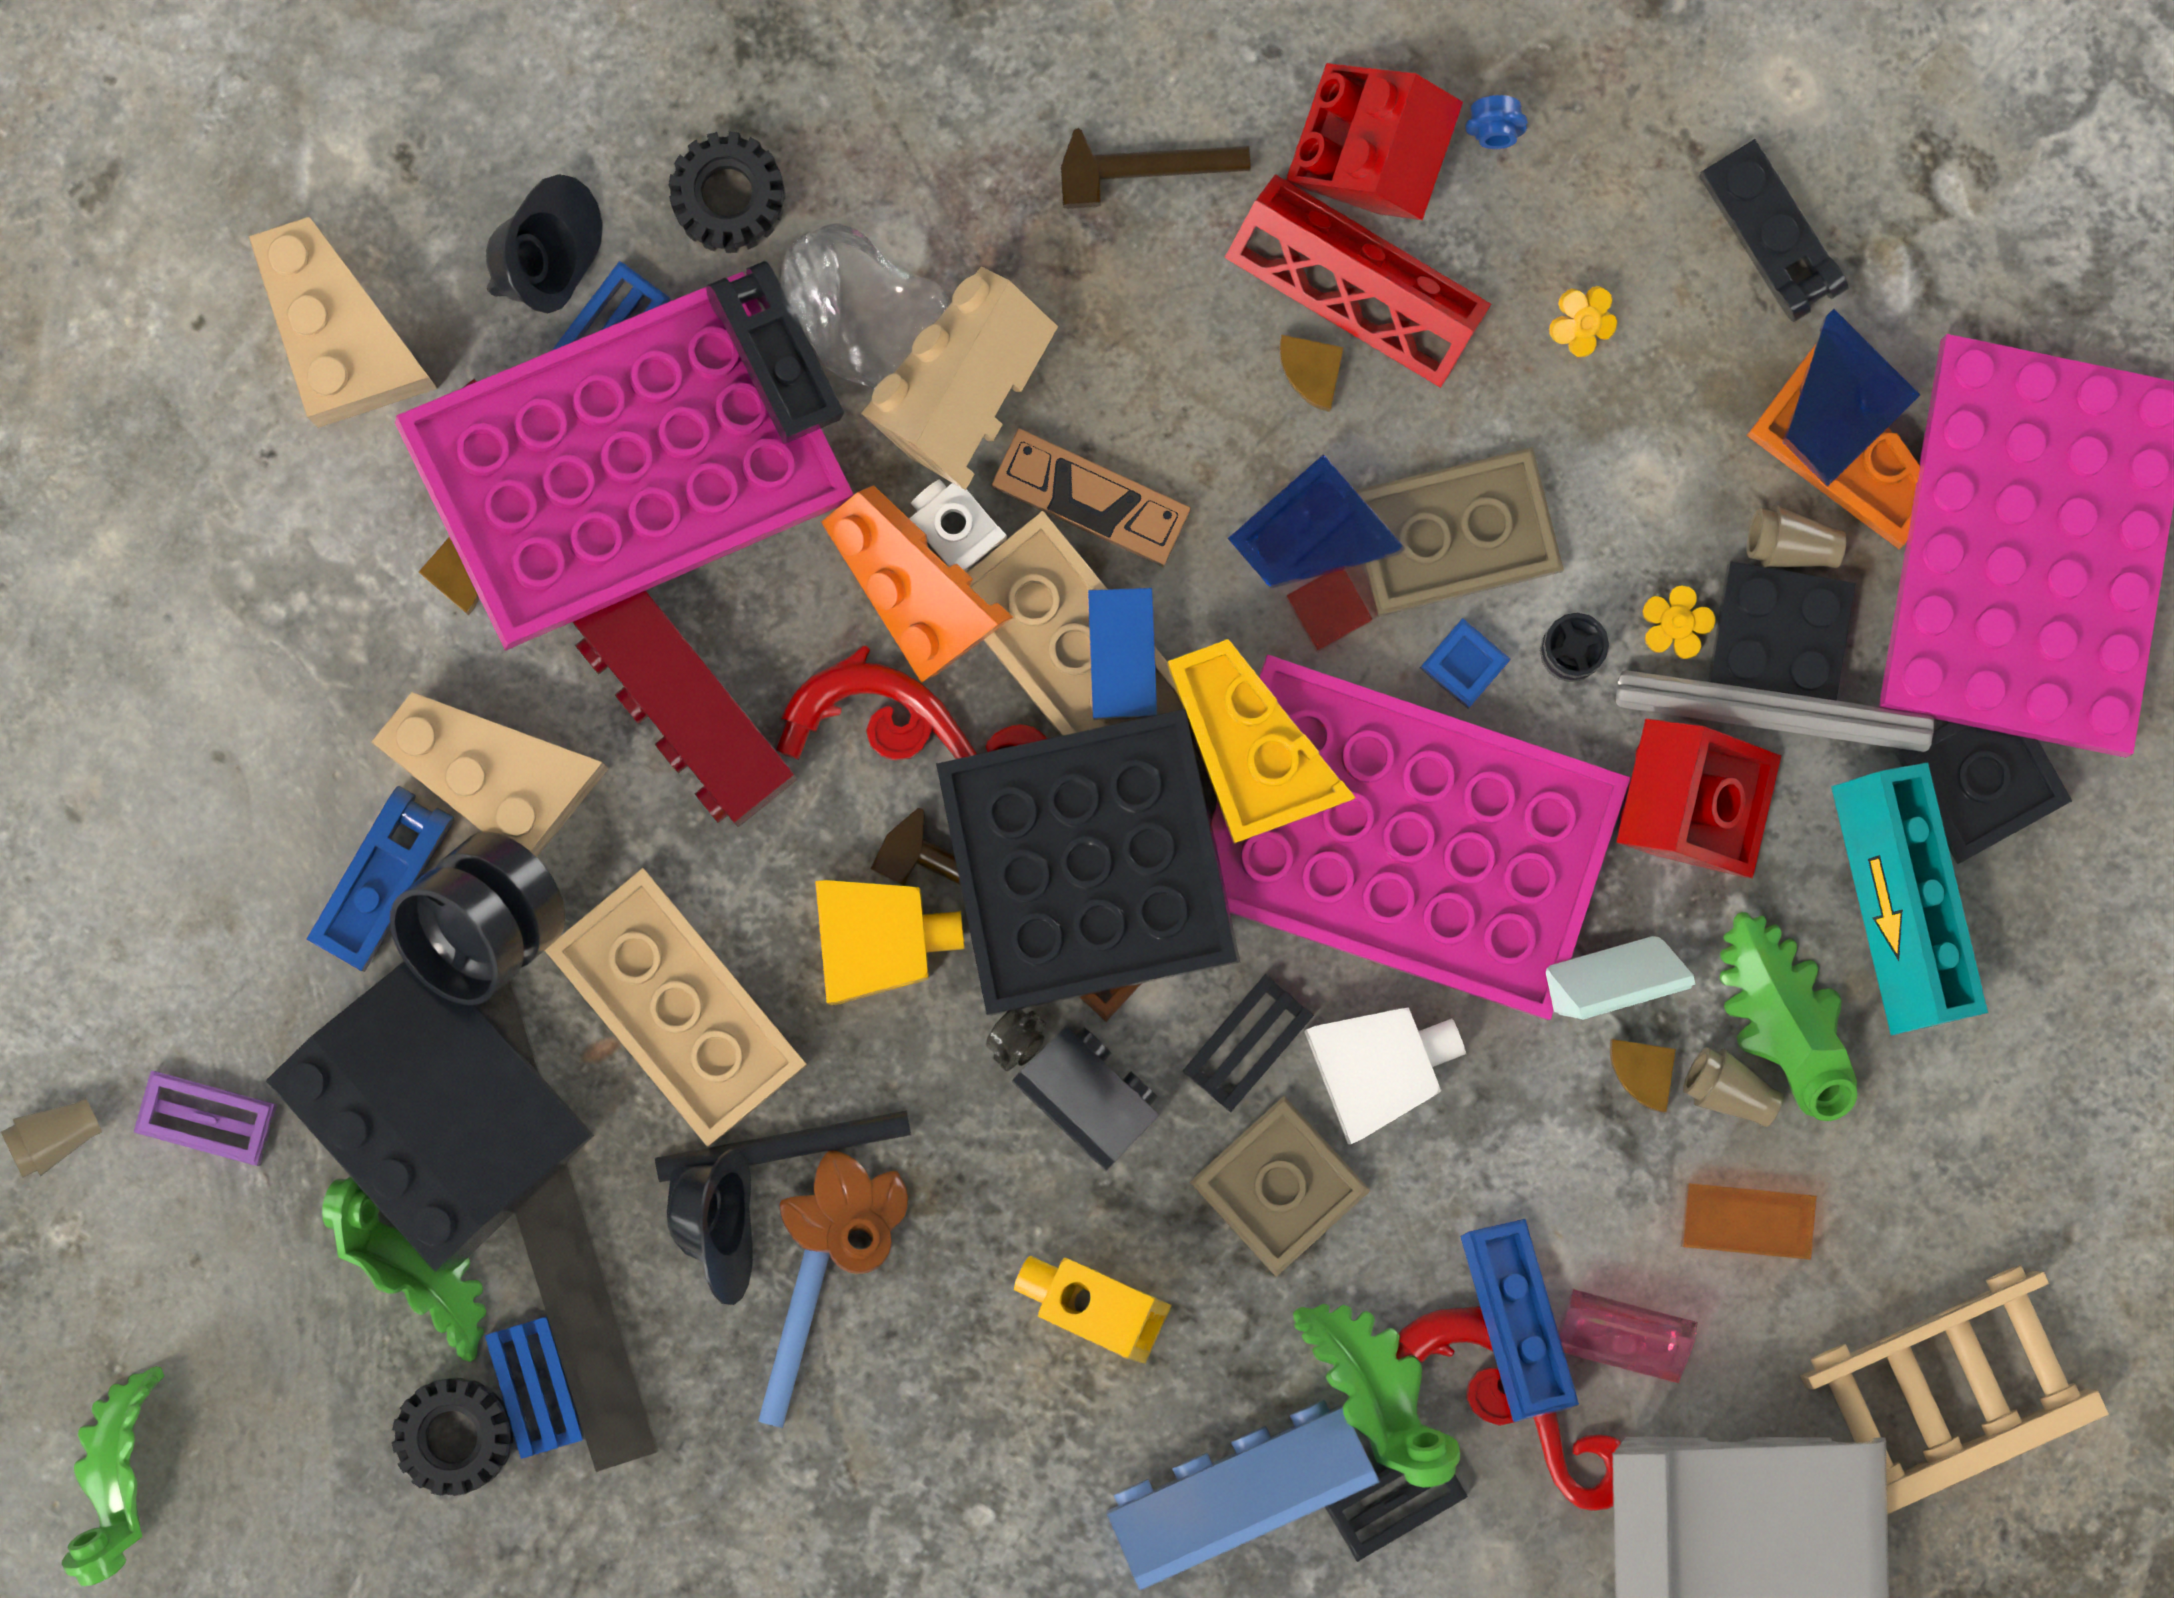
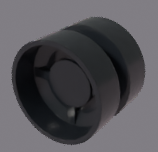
M492 832L477 833L466 839L442 859L435 869L428 871L395 899L390 911L391 934L395 946L408 968L434 993L461 1005H477L487 1001L515 977L522 967L527 966L560 937L565 925L563 899L556 882L547 868L532 852L517 841Z

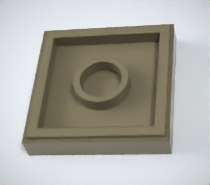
M1285 1096L1276 1102L1190 1181L1192 1186L1275 1277L1284 1271L1371 1191Z

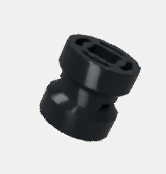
M1578 612L1566 614L1554 621L1542 638L1540 646L1542 663L1548 673L1558 680L1567 682L1584 680L1592 675L1607 657L1609 648L1607 632L1602 624L1590 615Z

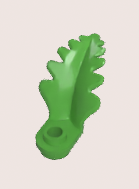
M1740 912L1734 917L1732 930L1723 936L1726 942L1733 945L1720 952L1721 960L1726 964L1735 965V967L1724 970L1719 975L1723 985L1742 988L1739 994L1733 996L1724 1004L1728 1015L1750 1020V1024L1737 1035L1738 1045L1743 1051L1768 1059L1782 1067L1794 1099L1805 1114L1821 1121L1837 1120L1846 1115L1853 1108L1857 1100V1079L1846 1048L1837 1036V1024L1842 1004L1841 997L1838 992L1830 988L1812 991L1819 971L1818 965L1815 961L1807 960L1791 966L1797 951V943L1794 939L1788 938L1778 945L1782 935L1778 925L1773 924L1764 929L1767 922L1764 916L1752 918L1747 912Z
M351 1177L336 1179L332 1182L323 1200L322 1217L325 1226L328 1229L334 1230L338 1258L359 1266L379 1291L389 1294L403 1291L410 1308L417 1314L423 1315L429 1310L436 1330L440 1333H445L447 1330L448 1344L456 1347L457 1355L462 1360L472 1362L477 1356L478 1341L484 1335L483 1328L478 1327L477 1323L486 1315V1308L482 1303L473 1302L474 1298L483 1293L482 1283L478 1280H461V1276L470 1267V1259L467 1258L460 1266L435 1272L396 1227H389L379 1221V1208Z
M1321 1304L1313 1309L1305 1307L1296 1309L1293 1313L1295 1328L1299 1331H1304L1302 1333L1304 1342L1319 1345L1312 1350L1316 1359L1334 1365L1326 1374V1378L1332 1387L1350 1396L1343 1406L1345 1421L1370 1440L1376 1462L1404 1473L1405 1479L1410 1484L1419 1487L1439 1486L1452 1479L1456 1472L1455 1466L1460 1461L1459 1444L1453 1437L1425 1426L1419 1420L1417 1403L1422 1379V1366L1414 1355L1401 1359L1396 1358L1400 1339L1398 1332L1394 1328H1387L1378 1335L1372 1336L1375 1321L1373 1314L1363 1311L1353 1321L1352 1309L1347 1305L1339 1306L1332 1313H1329L1330 1307L1327 1304Z
M155 1366L144 1373L130 1375L127 1385L113 1384L108 1391L109 1401L105 1402L99 1399L92 1405L91 1411L98 1424L96 1426L85 1425L78 1430V1438L82 1447L87 1452V1457L75 1462L74 1473L80 1487L97 1511L100 1528H93L76 1536L68 1544L69 1552L61 1562L68 1576H75L81 1586L100 1583L117 1573L126 1562L123 1552L143 1537L136 1504L137 1479L130 1467V1456L135 1442L133 1429L141 1406L150 1392L165 1377L161 1367Z

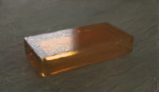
M1686 1183L1681 1247L1811 1260L1817 1196Z

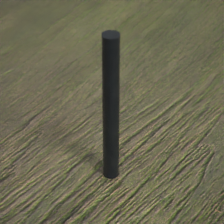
M905 1110L655 1157L658 1180L661 1183L670 1181V1175L674 1168L684 1165H714L720 1155L728 1150L741 1151L748 1160L749 1166L911 1136L908 1113Z

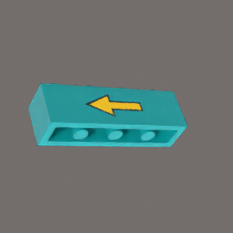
M1928 763L1878 771L1831 786L1890 1035L1987 1014L1988 1009Z

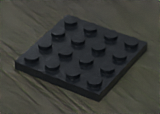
M1185 709L936 763L987 1015L1006 1013L1240 963L1195 740Z

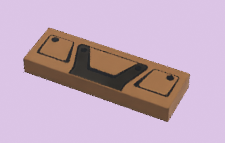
M1020 428L1017 429L991 485L993 489L1040 511H1044L1055 518L1163 568L1191 511L1190 507Z

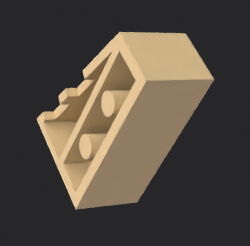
M310 217L249 236L307 418L317 428L438 389Z
M981 266L975 275L968 277L957 287L952 297V303L935 324L928 326L917 336L912 346V352L895 373L885 377L876 386L872 394V401L861 414L911 459L966 490L975 475L967 467L982 438H985L987 441H994L1003 425L995 418L1000 406L1010 389H1013L1015 392H1022L1058 326L1008 279Z
M411 692L371 741L482 832H492L507 836L523 845L536 857L543 851L609 769L603 762L413 692Z

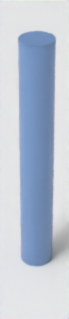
M804 1250L758 1419L761 1423L783 1428L830 1255L827 1252Z

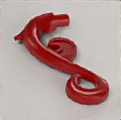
M868 646L860 647L848 658L809 677L795 691L782 714L781 720L785 721L786 724L775 750L782 755L799 760L809 732L816 733L821 720L839 716L842 713V708L834 705L836 702L851 695L878 694L901 703L911 715L908 724L902 727L894 725L892 719L894 709L890 706L879 709L870 717L866 729L870 747L881 757L894 761L911 759L924 749L932 731L955 759L977 755L943 702L922 683L904 672L878 663H866L870 652ZM1017 724L996 732L987 741L985 747L987 752L1002 748L1045 740L1047 737L1035 727Z
M1481 1307L1438 1309L1418 1317L1398 1333L1400 1339L1396 1358L1401 1359L1414 1355L1420 1363H1423L1432 1354L1451 1357L1455 1351L1450 1347V1344L1454 1343L1480 1345L1493 1352ZM1487 1367L1477 1371L1468 1381L1466 1393L1468 1404L1472 1412L1485 1422L1498 1426L1514 1423L1506 1394L1498 1389V1380L1501 1378L1499 1370L1495 1367ZM1557 1413L1534 1417L1547 1468L1554 1484L1564 1497L1577 1508L1590 1511L1613 1507V1453L1622 1442L1613 1436L1595 1434L1586 1435L1573 1443L1572 1453L1576 1456L1587 1452L1597 1454L1603 1459L1606 1467L1605 1476L1600 1483L1592 1488L1584 1487L1576 1483L1568 1472Z

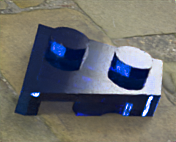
M1834 308L1822 321L1819 330L1820 335L1811 362L1806 369L1795 410L1791 414L1782 441L1827 487L1920 396Z
M1324 454L1228 538L1271 588L1396 556L1406 549Z

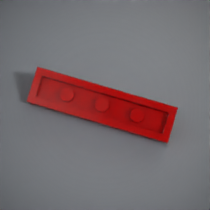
M1276 174L1255 200L1224 257L1440 388L1492 305ZM1257 227L1279 240L1285 258L1268 260L1246 247ZM1321 265L1334 273L1339 290L1322 293L1309 284L1304 267ZM1375 297L1388 305L1394 323L1376 325L1367 320L1362 314L1358 300ZM1430 330L1450 342L1451 346L1442 362L1439 363L1419 351L1412 333Z

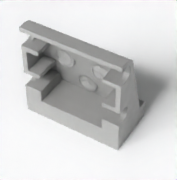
M1625 1437L1613 1453L1616 1598H1889L1886 1438H1873L1869 1442L1843 1443L1833 1441V1437H1749L1747 1441L1713 1442L1709 1441V1437Z

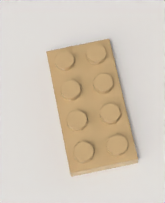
M1042 511L967 572L973 578L969 587L988 605L998 602L1013 616L1011 620L983 641L1061 736L1141 719L1093 720L1088 590L1108 589L1044 511ZM1154 646L1157 715L1182 710L1183 706L1170 674L1167 661Z
M644 868L639 870L545 950L707 1147L713 1145L807 1066V1063Z

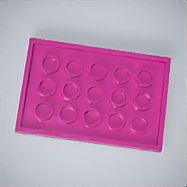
M740 272L727 279L732 282L745 276V274ZM706 287L398 414L395 419V425L505 651L838 508L854 495L822 429L783 444L722 320L717 317L712 309ZM757 299L742 304L748 317L763 311Z
M1946 334L1940 340L1920 459V471L1915 488L1912 516L1879 707L1927 714L1938 720L2124 758L2134 754L2174 504V381Z
M1267 654L1259 678L1356 799L1235 844L1232 841L1217 800L1211 822L1230 914L1545 1020H1551L1554 1010L1546 977V968L1550 965L1570 960L1631 777Z

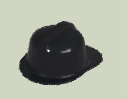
M562 174L544 178L529 192L515 215L498 226L490 236L486 248V263L491 277L487 285V291L495 297L506 296L511 300L525 303L534 311L547 314L560 310L572 297L575 288L594 261L601 245L603 223L596 199L586 185L575 177Z
M728 1150L720 1155L714 1165H684L674 1168L670 1175L667 1204V1221L671 1237L686 1255L703 1262L706 1280L713 1296L721 1304L735 1305L743 1298L749 1286L753 1267V1243L749 1208L751 1173L748 1160L741 1151Z

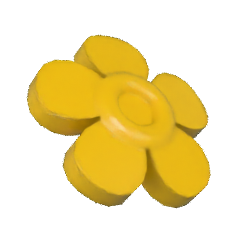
M1600 286L1590 288L1586 295L1573 288L1564 292L1559 298L1558 305L1559 309L1567 316H1559L1552 320L1549 327L1551 338L1559 344L1569 343V351L1577 357L1590 355L1596 348L1597 341L1595 336L1606 340L1612 337L1616 330L1617 318L1607 312L1612 304L1611 294Z
M1677 586L1672 589L1669 594V604L1659 596L1651 597L1644 604L1642 609L1643 618L1649 623L1660 624L1653 626L1645 634V643L1653 652L1662 653L1671 646L1672 640H1674L1673 649L1675 654L1682 659L1692 658L1701 649V641L1694 633L1704 635L1710 633L1714 628L1715 616L1712 610L1707 607H1699L1692 612L1690 611L1697 600L1695 591L1690 587Z

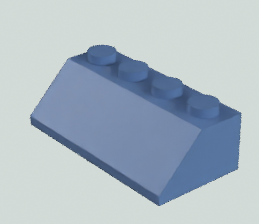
M1321 1400L1291 1414L1290 1417L1294 1426L1270 1436L1267 1427L1264 1426L1231 1441L1235 1453L1212 1463L1208 1453H1204L1172 1468L1177 1479L1153 1489L1149 1479L1114 1494L1113 1496L1118 1506L1107 1510V1516L1139 1590L1378 1483L1379 1480L1353 1426L1345 1421L1343 1407L1339 1405L1329 1410L1326 1401Z

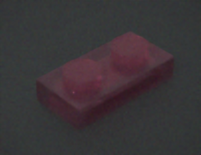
M1573 1289L1558 1333L1564 1353L1679 1383L1695 1343L1698 1322Z

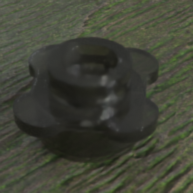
M1020 1009L1005 1013L994 1025L986 1040V1047L994 1053L993 1060L998 1064L1001 1063L1000 1067L1005 1071L1011 1070L1017 1064L1023 1066L1028 1063L1043 1045L1045 1037L1042 1033L1046 1028V1022L1039 1018V1014L1034 1010L1026 1013Z

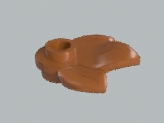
M830 1150L825 1153L817 1168L813 1187L815 1195L794 1196L781 1200L779 1204L780 1215L787 1231L802 1248L809 1251L829 1253L834 1263L847 1272L854 1274L869 1273L879 1268L886 1261L890 1253L892 1244L891 1231L905 1217L908 1206L906 1186L898 1171L886 1172L870 1180L866 1170L856 1159L845 1153ZM857 1230L864 1231L871 1237L872 1243L865 1249H856L848 1241L849 1234Z

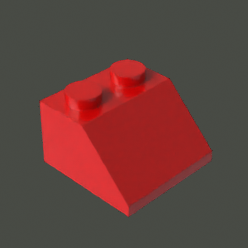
M1645 718L1640 743L1636 750V761L1627 799L1621 814V824L1616 843L1657 857L1753 879L1782 755L1705 726Z

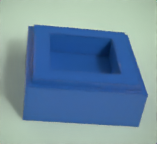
M1462 618L1420 669L1469 709L1511 659Z

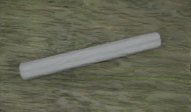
M1629 670L1621 672L1616 692V702L1621 708L1921 752L1929 750L1934 730V718L1927 714Z

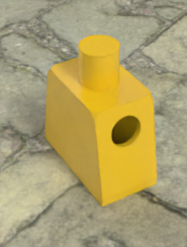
M830 880L815 881L826 1001L829 1005L842 1004L929 980L927 953L965 949L961 911L923 914L922 893L919 887Z
M1031 1255L1028 1256L1019 1271L1014 1285V1291L1042 1303L1038 1317L1127 1359L1145 1364L1172 1306L1065 1257L1057 1268ZM1085 1289L1090 1292V1303L1086 1310L1080 1312L1075 1309V1298L1081 1290Z

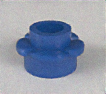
M1494 95L1481 98L1471 105V119L1466 122L1465 129L1469 135L1475 136L1479 140V144L1487 149H1504L1514 145L1517 142V137L1526 132L1528 119L1522 114L1521 103L1518 99L1511 96Z

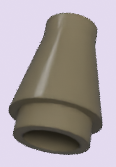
M1774 505L1771 510L1763 508L1756 510L1747 538L1748 557L1760 560L1763 567L1827 566L1838 568L1843 560L1846 548L1845 531L1829 528L1779 505Z
M1708 1047L1704 1048L1692 1063L1683 1085V1092L1694 1097L1695 1106L1754 1121L1764 1127H1768L1774 1121L1784 1099L1783 1093L1769 1086L1726 1049L1716 1052Z
M86 1098L74 1104L14 1118L13 1122L15 1125L1 1131L3 1139L23 1178L36 1171L42 1176L87 1140L102 1133Z

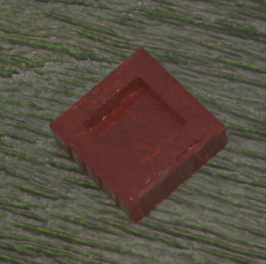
M1343 565L1286 595L1288 603L1316 653L1373 621Z

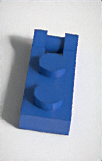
M397 786L386 801L306 939L362 972L366 971L390 930V911L395 899L421 877L454 821L452 815L439 808L432 812L414 802L416 795L401 786ZM401 824L419 833L410 850L391 840Z

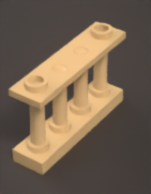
M2021 1265L2012 1267L1988 1278L1986 1282L1990 1290L1854 1352L1850 1353L1846 1344H1842L1810 1359L1814 1370L1800 1375L1805 1388L1814 1390L1829 1384L1855 1443L1869 1442L1873 1438H1881L1852 1372L1887 1357L1928 1448L1923 1450L1926 1461L1904 1471L1900 1462H1892L1886 1449L1887 1514L2109 1415L2097 1390L2084 1389L2079 1391L2075 1383L2068 1384L2027 1293L2049 1284L2044 1272L2031 1271L2025 1274ZM2003 1304L2045 1394L2040 1397L2044 1408L2020 1418L2017 1409L2010 1411L1969 1322L1970 1319ZM1943 1331H1946L1986 1419V1422L1981 1424L1985 1434L1964 1444L1961 1443L1958 1436L1951 1437L1910 1347Z

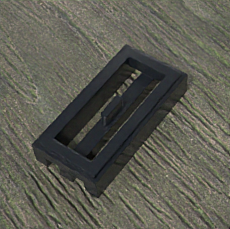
M1265 974L1182 1072L1231 1113L1314 1015ZM1265 993H1267L1275 1000L1274 1004L1209 1078L1200 1069ZM1286 1009L1295 1017L1234 1090L1228 1094L1220 1085Z
M1387 1467L1376 1474L1379 1480L1378 1483L1327 1505L1325 1508L1353 1557L1358 1562L1467 1498L1468 1496L1456 1475L1445 1483L1449 1489L1448 1492L1362 1543L1355 1532L1431 1487H1419L1409 1484L1350 1520H1347L1343 1510L1404 1475L1402 1472Z

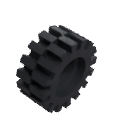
M731 131L725 137H719L718 132L707 134L708 140L699 144L696 139L688 145V153L684 157L679 154L674 163L676 169L674 175L670 174L668 184L671 193L669 198L679 225L683 227L687 236L694 242L698 240L703 243L704 248L715 251L716 248H723L726 253H737L736 248L747 246L749 250L758 245L757 240L762 236L768 238L774 231L773 225L776 220H781L784 212L783 200L786 199L780 169L769 150L765 151L761 147L760 142L752 137L746 140L741 138L740 133ZM725 169L736 170L748 178L752 186V195L748 205L741 212L730 216H723L712 212L703 201V188L708 178L714 173Z
M463 1378L438 1380L414 1391L415 1393L409 1399H406L399 1408L401 1412L399 1417L394 1419L392 1428L395 1431V1441L392 1442L393 1453L397 1452L400 1460L398 1466L402 1473L407 1472L413 1479L411 1482L420 1489L424 1487L430 1490L431 1494L440 1496L463 1495L477 1490L492 1481L499 1474L498 1471L506 1464L510 1455L508 1453L509 1446L513 1443V1431L510 1432V1420L507 1410H504L500 1404L501 1399L494 1392H489L485 1389L483 1384L476 1381L463 1380ZM447 1411H456L466 1415L474 1423L477 1431V1443L473 1452L466 1459L459 1462H448L440 1459L434 1454L428 1441L431 1423L437 1416Z

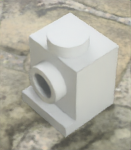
M939 479L924 489L911 502L917 513L909 519L927 535L929 549L948 567L957 563L967 573L1007 540V535L995 524L969 491L960 488L954 483L946 487ZM951 512L960 513L966 520L965 528L958 534L945 532L941 527V522L946 514Z

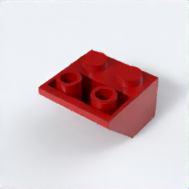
M1326 63L1286 181L1297 187L1376 214L1423 220L1463 101L1416 73Z

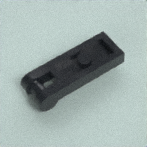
M1756 139L1701 171L1699 175L1701 181L1777 302L1791 321L1795 322L1811 312L1810 305L1827 295V297L1833 299L1848 290L1849 286L1841 269L1827 254ZM1803 260L1812 275L1796 284L1786 270Z
M763 261L746 269V276L732 282L727 278H722L708 284L706 291L712 309L717 317L722 320L783 444L841 420L844 411L768 262ZM757 299L762 303L765 310L748 317L742 304Z

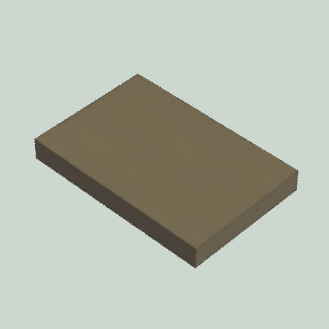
M1533 447L1347 493L1377 617L1561 573L1564 570Z

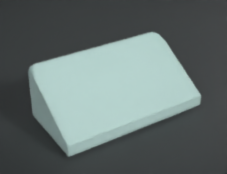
M1655 936L1556 963L1546 968V977L1554 1012L1578 1019H1587L1691 989V986L1695 985L1694 975L1665 941Z

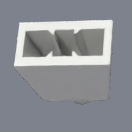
M1408 1007L1317 1025L1304 1031L1348 1144L1362 1140L1440 1093L1441 1089L1432 1067L1466 1054L1461 1036L1452 1018L1418 1031Z

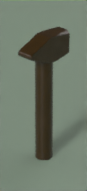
M1076 128L1072 133L1061 164L1063 208L1101 206L1100 180L1251 171L1249 146L1094 155L1082 130Z
M917 808L887 834L870 868L906 886L916 864H919L960 885L954 853L923 838L925 812L922 808Z

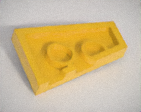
M1229 639L1167 662L1234 844L1356 799L1344 782L1340 781L1319 755V751L1307 736L1299 730L1279 705L1275 696Z

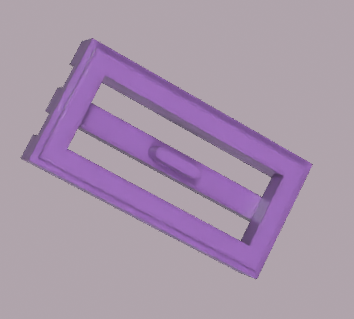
M151 1071L134 1133L260 1166L263 1158V1147L270 1133V1122L275 1115L278 1104L157 1071ZM164 1087L256 1112L258 1114L255 1125L158 1099L160 1089ZM154 1111L251 1137L248 1149L152 1124Z

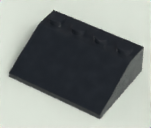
M402 962L308 1038L266 1080L435 1272L460 1266L594 1136L478 1005H461L437 995L412 973L405 962Z

